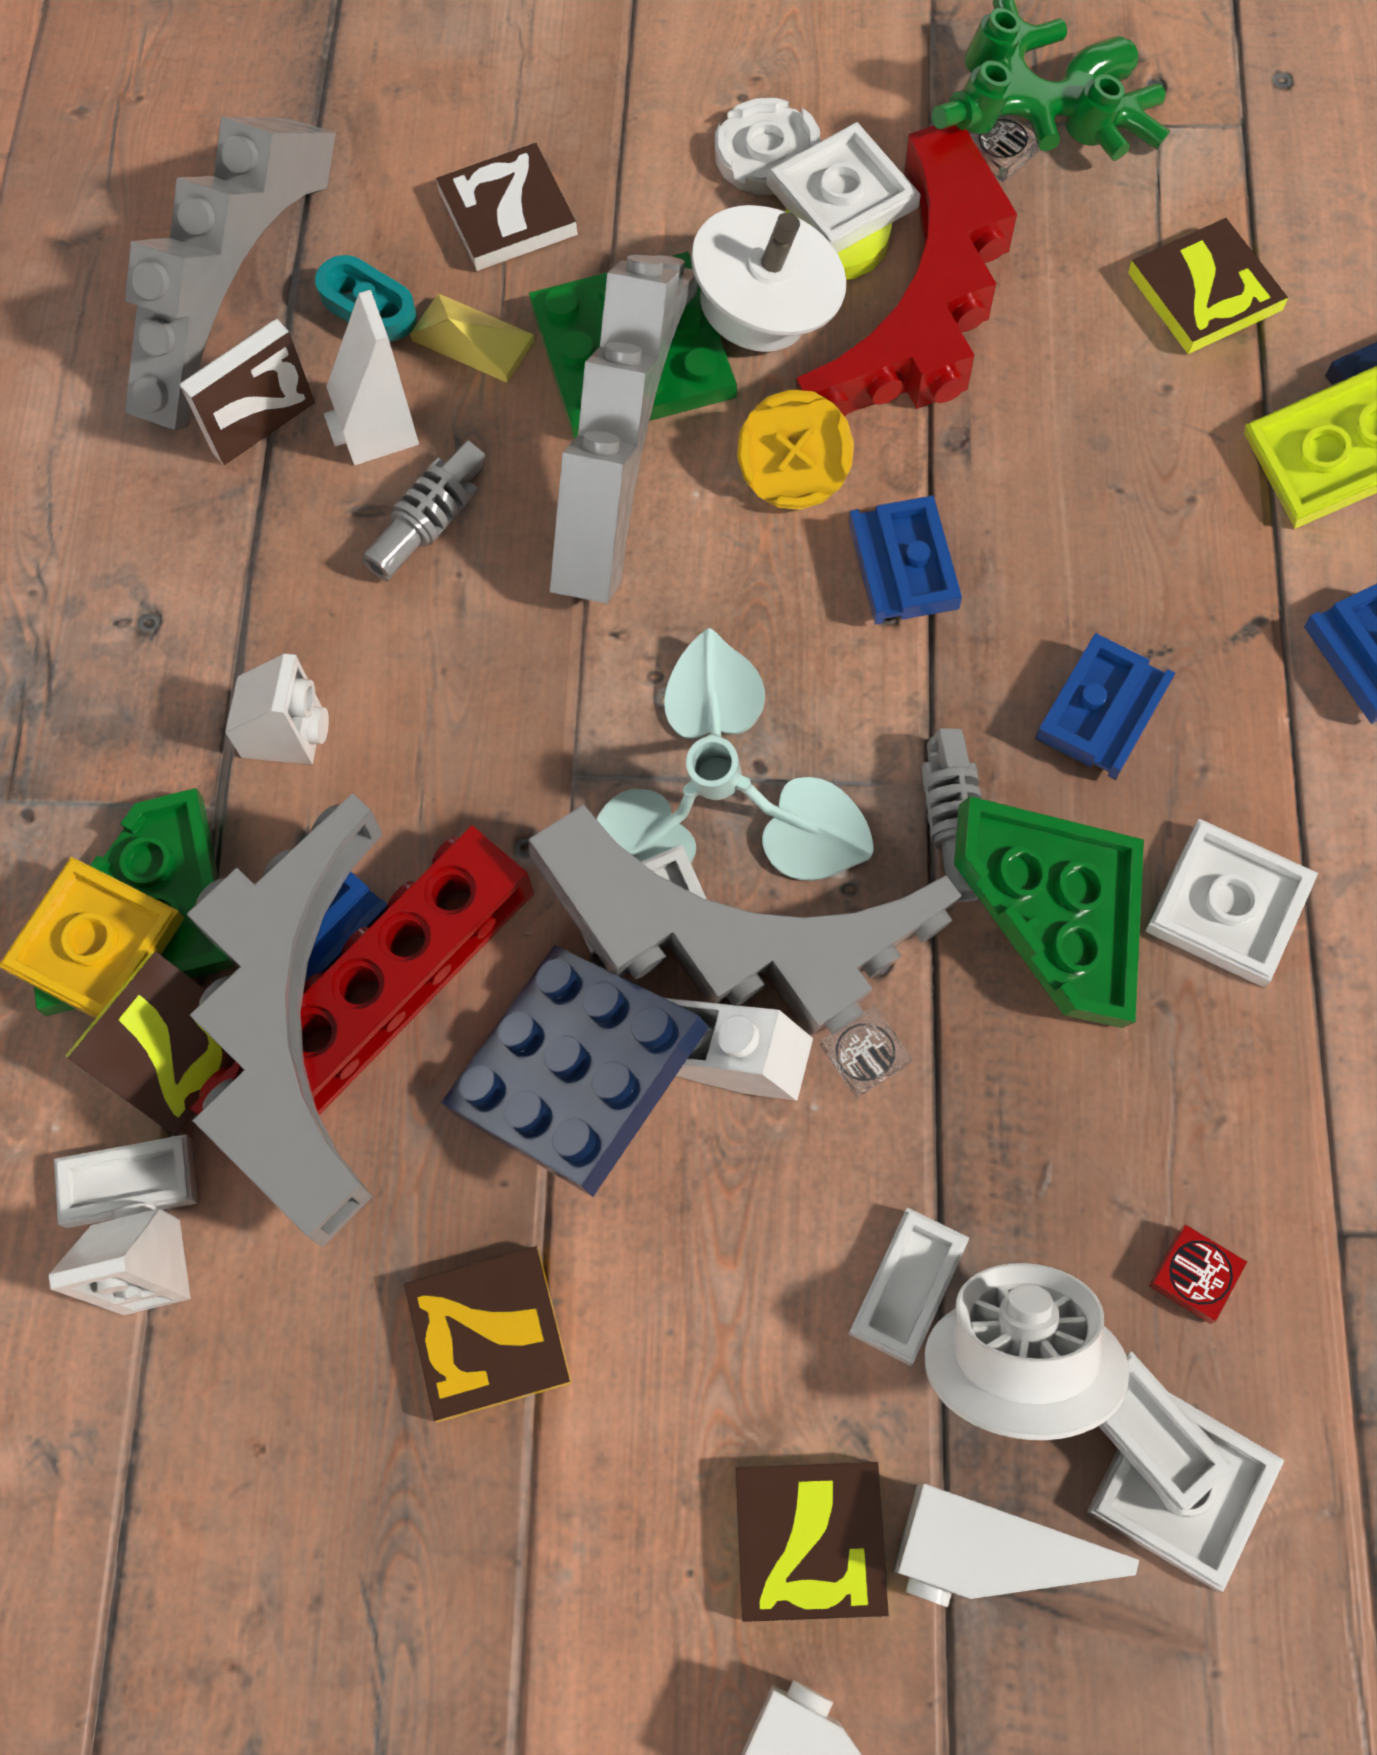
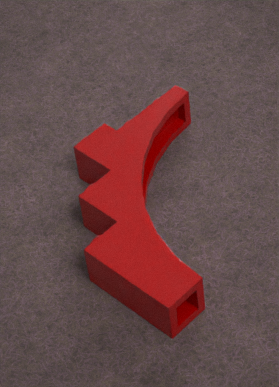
M933 125L909 134L904 175L921 194L918 209L924 236V251L917 273L898 305L869 336L837 359L796 378V390L813 391L834 403L844 417L848 413L872 404L882 405L889 403L905 392L908 393L915 408L918 409L934 402L945 403L951 401L962 392L968 390L975 354L962 332L970 331L982 322L989 320L996 282L985 263L994 261L1002 254L1010 251L1017 212L966 129L961 130L956 125L940 130Z

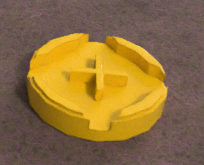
M787 390L768 396L750 412L739 432L737 459L743 479L758 497L778 508L802 510L824 503L842 487L852 468L854 441L848 420L834 403L813 391Z

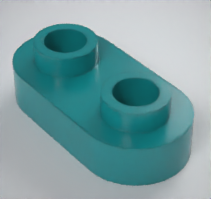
M340 255L328 259L318 268L315 275V285L322 304L327 310L349 323L358 294L371 290L389 342L407 336L415 327L417 312L410 291L368 263L355 256ZM345 291H352L348 294H342Z

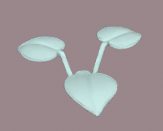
M710 628L700 633L682 653L671 673L665 691V714L670 726L677 735L684 739H699L691 746L687 753L686 768L691 782L683 788L684 795L678 809L672 814L668 801L655 791L630 789L613 797L597 817L598 822L616 843L640 862L683 845L689 861L692 863L696 854L695 839L679 823L688 816L695 798L701 795L711 800H720L729 797L736 790H739L765 814L773 817L763 831V848L772 866L781 874L791 879L811 882L832 877L869 860L874 851L871 832L862 812L851 798L834 784L814 777L795 778L784 786L778 807L770 803L751 784L749 778L742 776L737 752L729 741L721 737V733L738 735L749 730L763 711L765 689L758 671L751 662L729 646Z

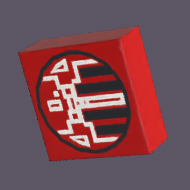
M1185 1224L1176 1234L1149 1287L1211 1324L1217 1321L1247 1261Z

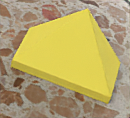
M439 293L410 333L413 342L508 383L535 342L534 334Z

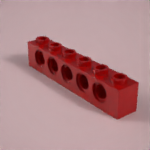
M473 825L460 837L453 836L446 840L434 854L432 865L415 882L408 881L394 892L388 901V910L370 928L364 926L348 938L342 948V956L324 974L322 972L316 973L305 981L301 1005L303 1062L319 1115L534 895L528 872ZM461 891L470 894L466 904L459 909L444 910L440 908L443 899L453 892ZM412 936H419L425 939L422 948L416 954L409 957L395 955L398 945L404 939ZM365 982L379 983L378 991L370 1001L363 1004L350 1003L351 994L357 986ZM321 1028L332 1029L331 1038L323 1049L311 1053L304 1052L305 1041L313 1031ZM235 1062L230 1068L225 1067L215 1072L203 1084L199 1092L200 1098L190 1109L199 1115L204 1110L202 1105L208 1094L221 1082L230 1078L236 1079L244 1069Z

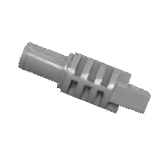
M466 441L446 463L438 457L394 505L390 515L391 524L363 553L362 561L364 565L377 577L388 581L418 546L426 547L427 545H432L478 492V488L472 482L483 470L485 453L470 441Z
M940 728L927 743L928 762H924L921 765L923 791L926 793L925 805L928 809L927 819L930 825V840L937 849L942 850L945 876L947 875L962 895L957 902H971L979 898L954 866L959 804L969 796L982 799L981 790L978 787L980 783L976 763L969 762L962 729Z

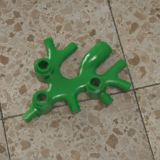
M993 0L994 10L982 18L964 56L965 65L971 72L964 89L953 93L948 103L938 105L932 111V121L937 129L941 130L956 125L961 130L966 129L978 134L990 132L994 128L999 116L1015 115L1025 118L1031 123L1038 147L1042 151H1050L1059 145L1060 136L1055 124V117L1064 116L1067 117L1065 122L1066 129L1073 139L1088 146L1100 145L1112 161L1123 157L1130 148V144L1117 127L1133 133L1155 150L1161 147L1171 132L1145 112V110L1162 105L1165 101L1166 93L1161 84L1155 83L1125 94L1124 86L1120 81L1126 80L1138 63V51L1131 40L1115 36L1086 46L1068 63L1062 80H1045L1029 69L1024 60V55L1031 50L1063 41L1067 35L1066 23L1063 19L1057 18L1037 25L1029 24L1020 17L1015 0Z

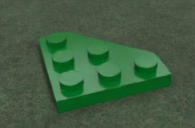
M197 788L135 803L121 821L120 825L124 829L103 858L97 855L89 866L178 910L183 915L184 920L161 956L191 979L234 968L235 964L203 934L187 915L196 906L201 892L209 884L219 879L203 796ZM33 986L36 1008L46 1017L76 1009Z
M969 796L959 804L954 866L1053 1002L1065 1016L1119 1028L1136 1023L1144 839Z

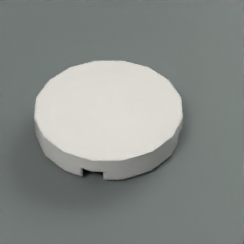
M755 98L736 105L727 113V120L721 126L719 123L715 131V163L722 176L739 190L756 195H775L766 184L767 170L821 142L820 129L812 115L802 107L800 113L796 109L789 108V101L779 98Z

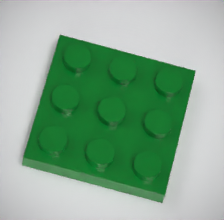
M688 251L672 255V257L685 261L684 268L693 269ZM608 272L529 292L531 309L573 439L576 438L579 430L585 362L600 347ZM699 285L697 287V294L685 306L677 325L663 367L649 421L737 398V383L720 336L711 326L702 310L700 300L701 288Z

